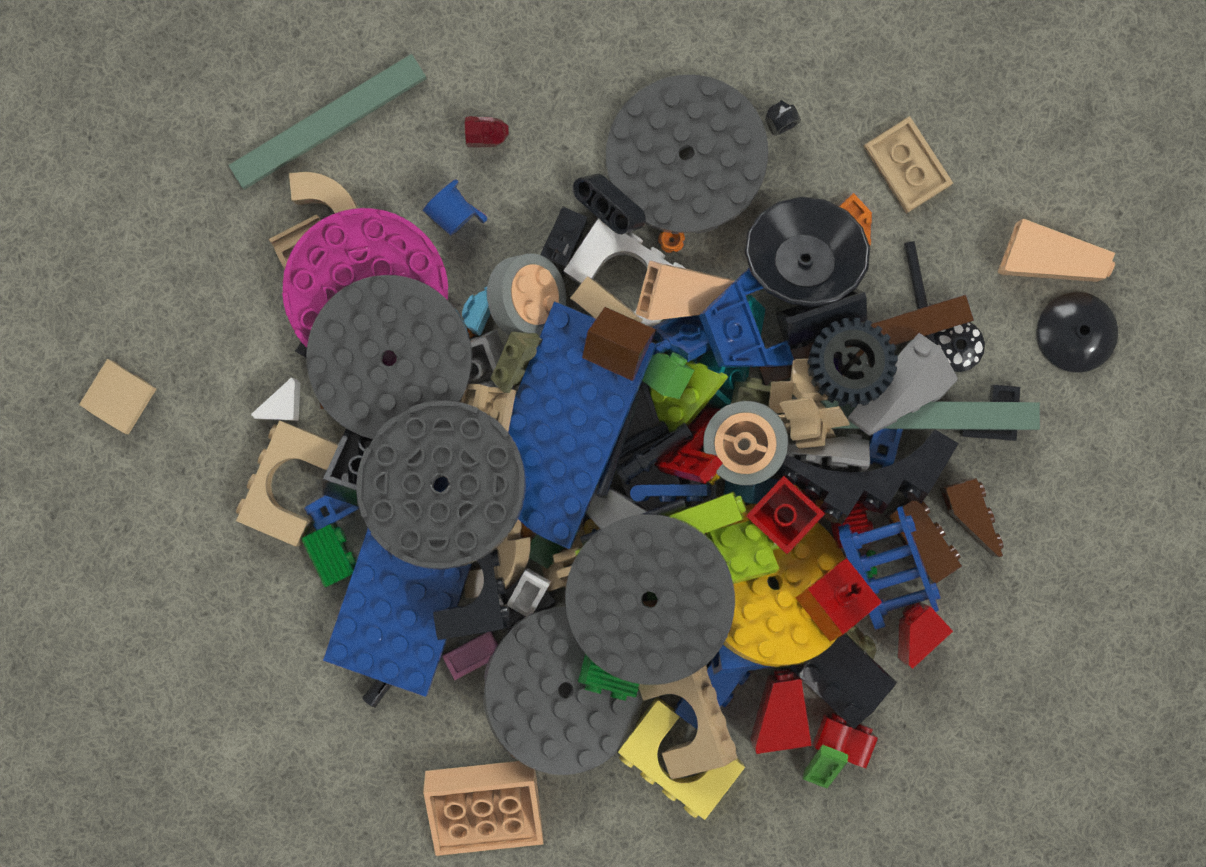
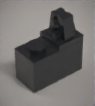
M562 206L540 255L551 261L555 267L564 270L575 253L588 223V218Z

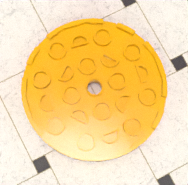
M757 504L746 505V512L742 513L744 518L740 521L734 522L724 527L750 521L748 518H746V515ZM819 522L813 526L787 555L780 548L773 550L779 566V570L776 573L734 584V617L728 636L723 643L733 653L757 664L779 667L806 662L824 652L835 642V640L830 642L795 598L833 566L845 559L841 549L836 547L837 542ZM768 577H776L775 579L780 587L778 590H773L769 587Z

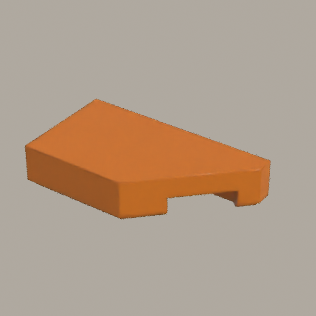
M853 193L839 207L847 210L863 227L868 243L871 245L872 212Z

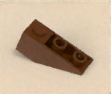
M969 478L940 488L948 514L992 556L1002 557L1003 541L999 533H995L992 524L995 523L994 514L990 507H986L984 501L986 491L982 482H978L977 478Z

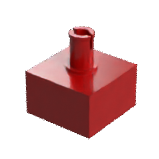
M847 558L833 566L795 597L830 642L844 635L882 603Z

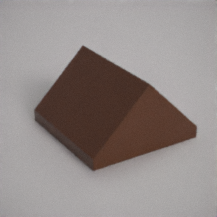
M604 307L587 332L582 358L634 381L656 329Z

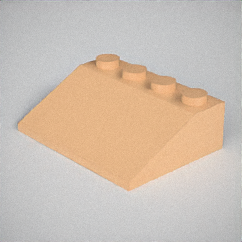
M520 761L425 771L423 794L436 856L543 845L535 769L522 764Z

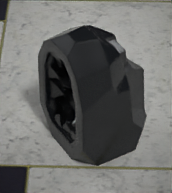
M782 100L771 106L765 117L768 127L775 136L794 128L801 121L795 106L789 105Z

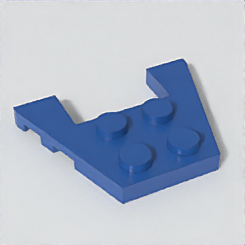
M750 268L699 314L718 367H779L792 365L794 358L787 341L765 349L746 295L763 289L752 276Z

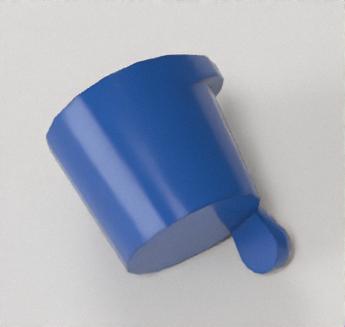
M457 179L450 182L436 194L422 210L450 236L464 226L473 215L482 223H485L488 219L484 213L469 204L456 188L459 184Z

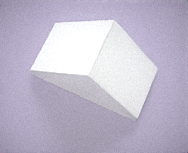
M290 378L251 415L255 419L299 421L300 382L295 378Z
M527 568L507 603L508 607L524 616L534 613L551 581Z

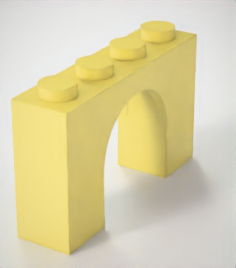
M657 696L638 720L633 732L618 751L621 754L619 759L630 768L633 765L642 771L640 775L653 785L657 782L664 788L662 792L672 801L678 799L684 803L685 806L683 808L691 816L697 818L699 815L705 820L744 770L745 766L737 758L724 767L700 772L687 778L671 779L669 773L660 765L657 753L661 741L680 716L674 712L671 706Z

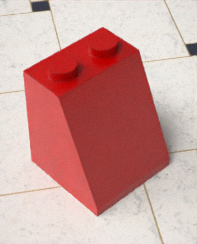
M790 668L774 670V675H768L750 737L751 745L756 754L812 746L802 680L795 672H790Z

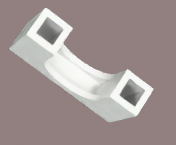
M598 218L564 269V275L581 285L587 276L594 279L606 261L619 255L632 256L640 260L646 268L648 267L649 260L668 265L672 264L664 260L665 255L656 248L652 247L649 250L643 246V240L631 232L628 235L617 234ZM674 262V264L672 265L676 267L685 268L676 262ZM641 317L643 319L641 323L650 327L661 323L663 320H649Z

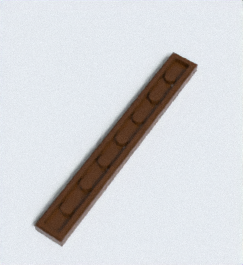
M963 295L873 323L871 326L874 328L877 325L882 328L881 333L883 335L888 334L891 337L889 340L890 345L893 343L897 345L913 340L918 333L926 336L974 321L967 297ZM814 342L801 348L790 349L794 360L807 359L810 356L809 352ZM860 349L854 358L862 356L864 351ZM792 365L759 367L765 386L769 385V382H779L791 378Z

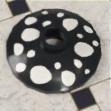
M968 322L934 333L936 345L943 350L954 372L970 370L980 362L984 354L985 341L982 332L975 324ZM958 340L964 342V349L960 350L957 348L956 342Z

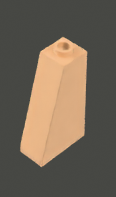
M1022 219L1015 224L998 273L1012 276L1098 282L1111 275L1115 266V262H1113L1115 253Z
M649 260L636 314L649 320L699 315L735 280Z

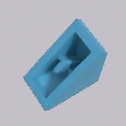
M768 478L763 482L753 485H738L725 480L723 495L734 491L736 497L741 495L743 502L758 504L779 479Z

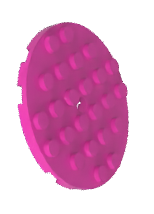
M357 208L344 210L317 222L296 243L284 270L283 303L286 315L297 337L307 347L311 328L324 305L344 287L372 276L397 275L419 280L436 289L448 300L446 270L431 240L423 231L405 218L379 209ZM391 350L385 351L382 361L388 366L394 365L397 360L396 354Z

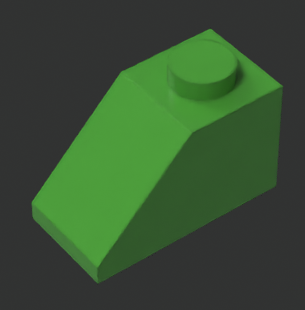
M658 353L652 356L642 381L663 396L680 399L695 370L686 364L687 359L679 354L672 353L669 356Z

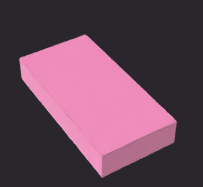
M489 631L444 654L442 657L454 680L487 664L498 643L492 631Z

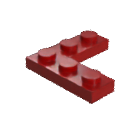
M706 406L688 426L694 437L654 464L660 472L704 484L716 475L723 462L717 455L700 452L704 445V434L707 425L712 417L721 409Z

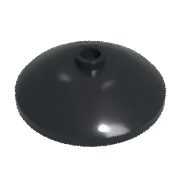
M1072 292L1055 298L1044 308L1037 323L1036 336L1042 354L1052 365L1067 372L1082 373L1098 368L1110 358L1117 344L1118 326L1113 312L1101 299L1088 293ZM1081 326L1087 329L1085 336L1080 333Z

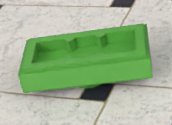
M822 745L805 768L802 779L828 788L846 765L848 754Z

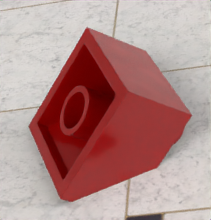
M783 476L746 515V518L787 555L825 513Z
M921 602L908 605L902 611L904 616L899 619L898 659L912 669L953 632L931 606Z

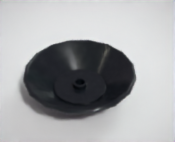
M797 197L779 201L758 215L747 232L745 256L752 276L768 293L789 304L815 307L837 302L858 288L869 269L870 245L863 227L847 210L824 199ZM801 259H807L809 262H803Z

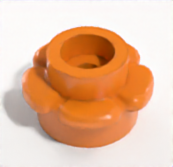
M661 232L659 234L658 242L662 245V250L667 253L672 251L678 252L684 246V233L672 234ZM669 238H674V242H670Z

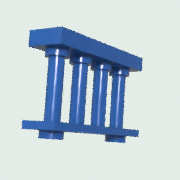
M902 506L897 508L900 518L899 522L858 534V532L852 533L849 523L838 526L840 541L847 559L875 594L880 593V589L921 577L925 587L923 590L887 601L880 599L882 603L869 613L875 630L886 627L884 616L888 615V611L928 599L934 611H939L936 600L941 599L937 584L930 583L912 532L916 531L911 515H905ZM902 532L905 533L908 541L907 545L868 557L866 554L862 556L859 549L862 548L863 544ZM913 555L917 567L875 579V577L870 578L867 572L871 570V567Z

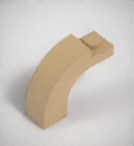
M313 172L289 173L291 198L297 205L324 204L332 208L334 213L359 208L352 196L335 180Z
M519 519L507 538L497 547L501 558V566H497L498 576L504 578L505 589L511 587L520 578L529 559L530 537L521 538V521ZM481 568L470 569L465 584L466 598H478L484 584Z

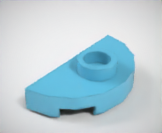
M487 287L475 296L472 294L462 310L465 325L473 334L478 336L481 335L490 316Z

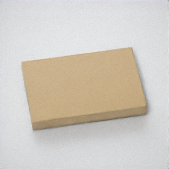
M910 116L863 146L906 213H909L953 184Z

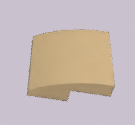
M107 359L79 405L109 425L129 435L155 393L156 388L139 376L130 373L116 362Z
M468 384L460 402L479 408V410L495 418L508 432L516 390L511 389L510 393H504L498 387Z

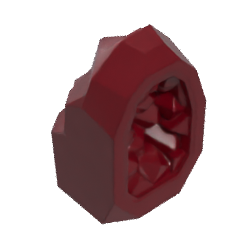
M465 117V140L467 147H496L502 144L509 135V126L503 120L492 117Z

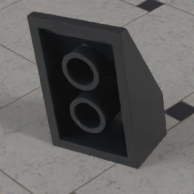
M347 428L345 429L323 477V495L359 507L357 499L358 469L366 447H369L373 439L356 434Z

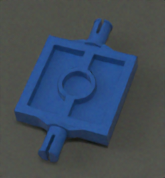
M699 315L669 318L652 327L656 329L653 338L659 342L653 355L672 351L681 355L689 362L712 350Z

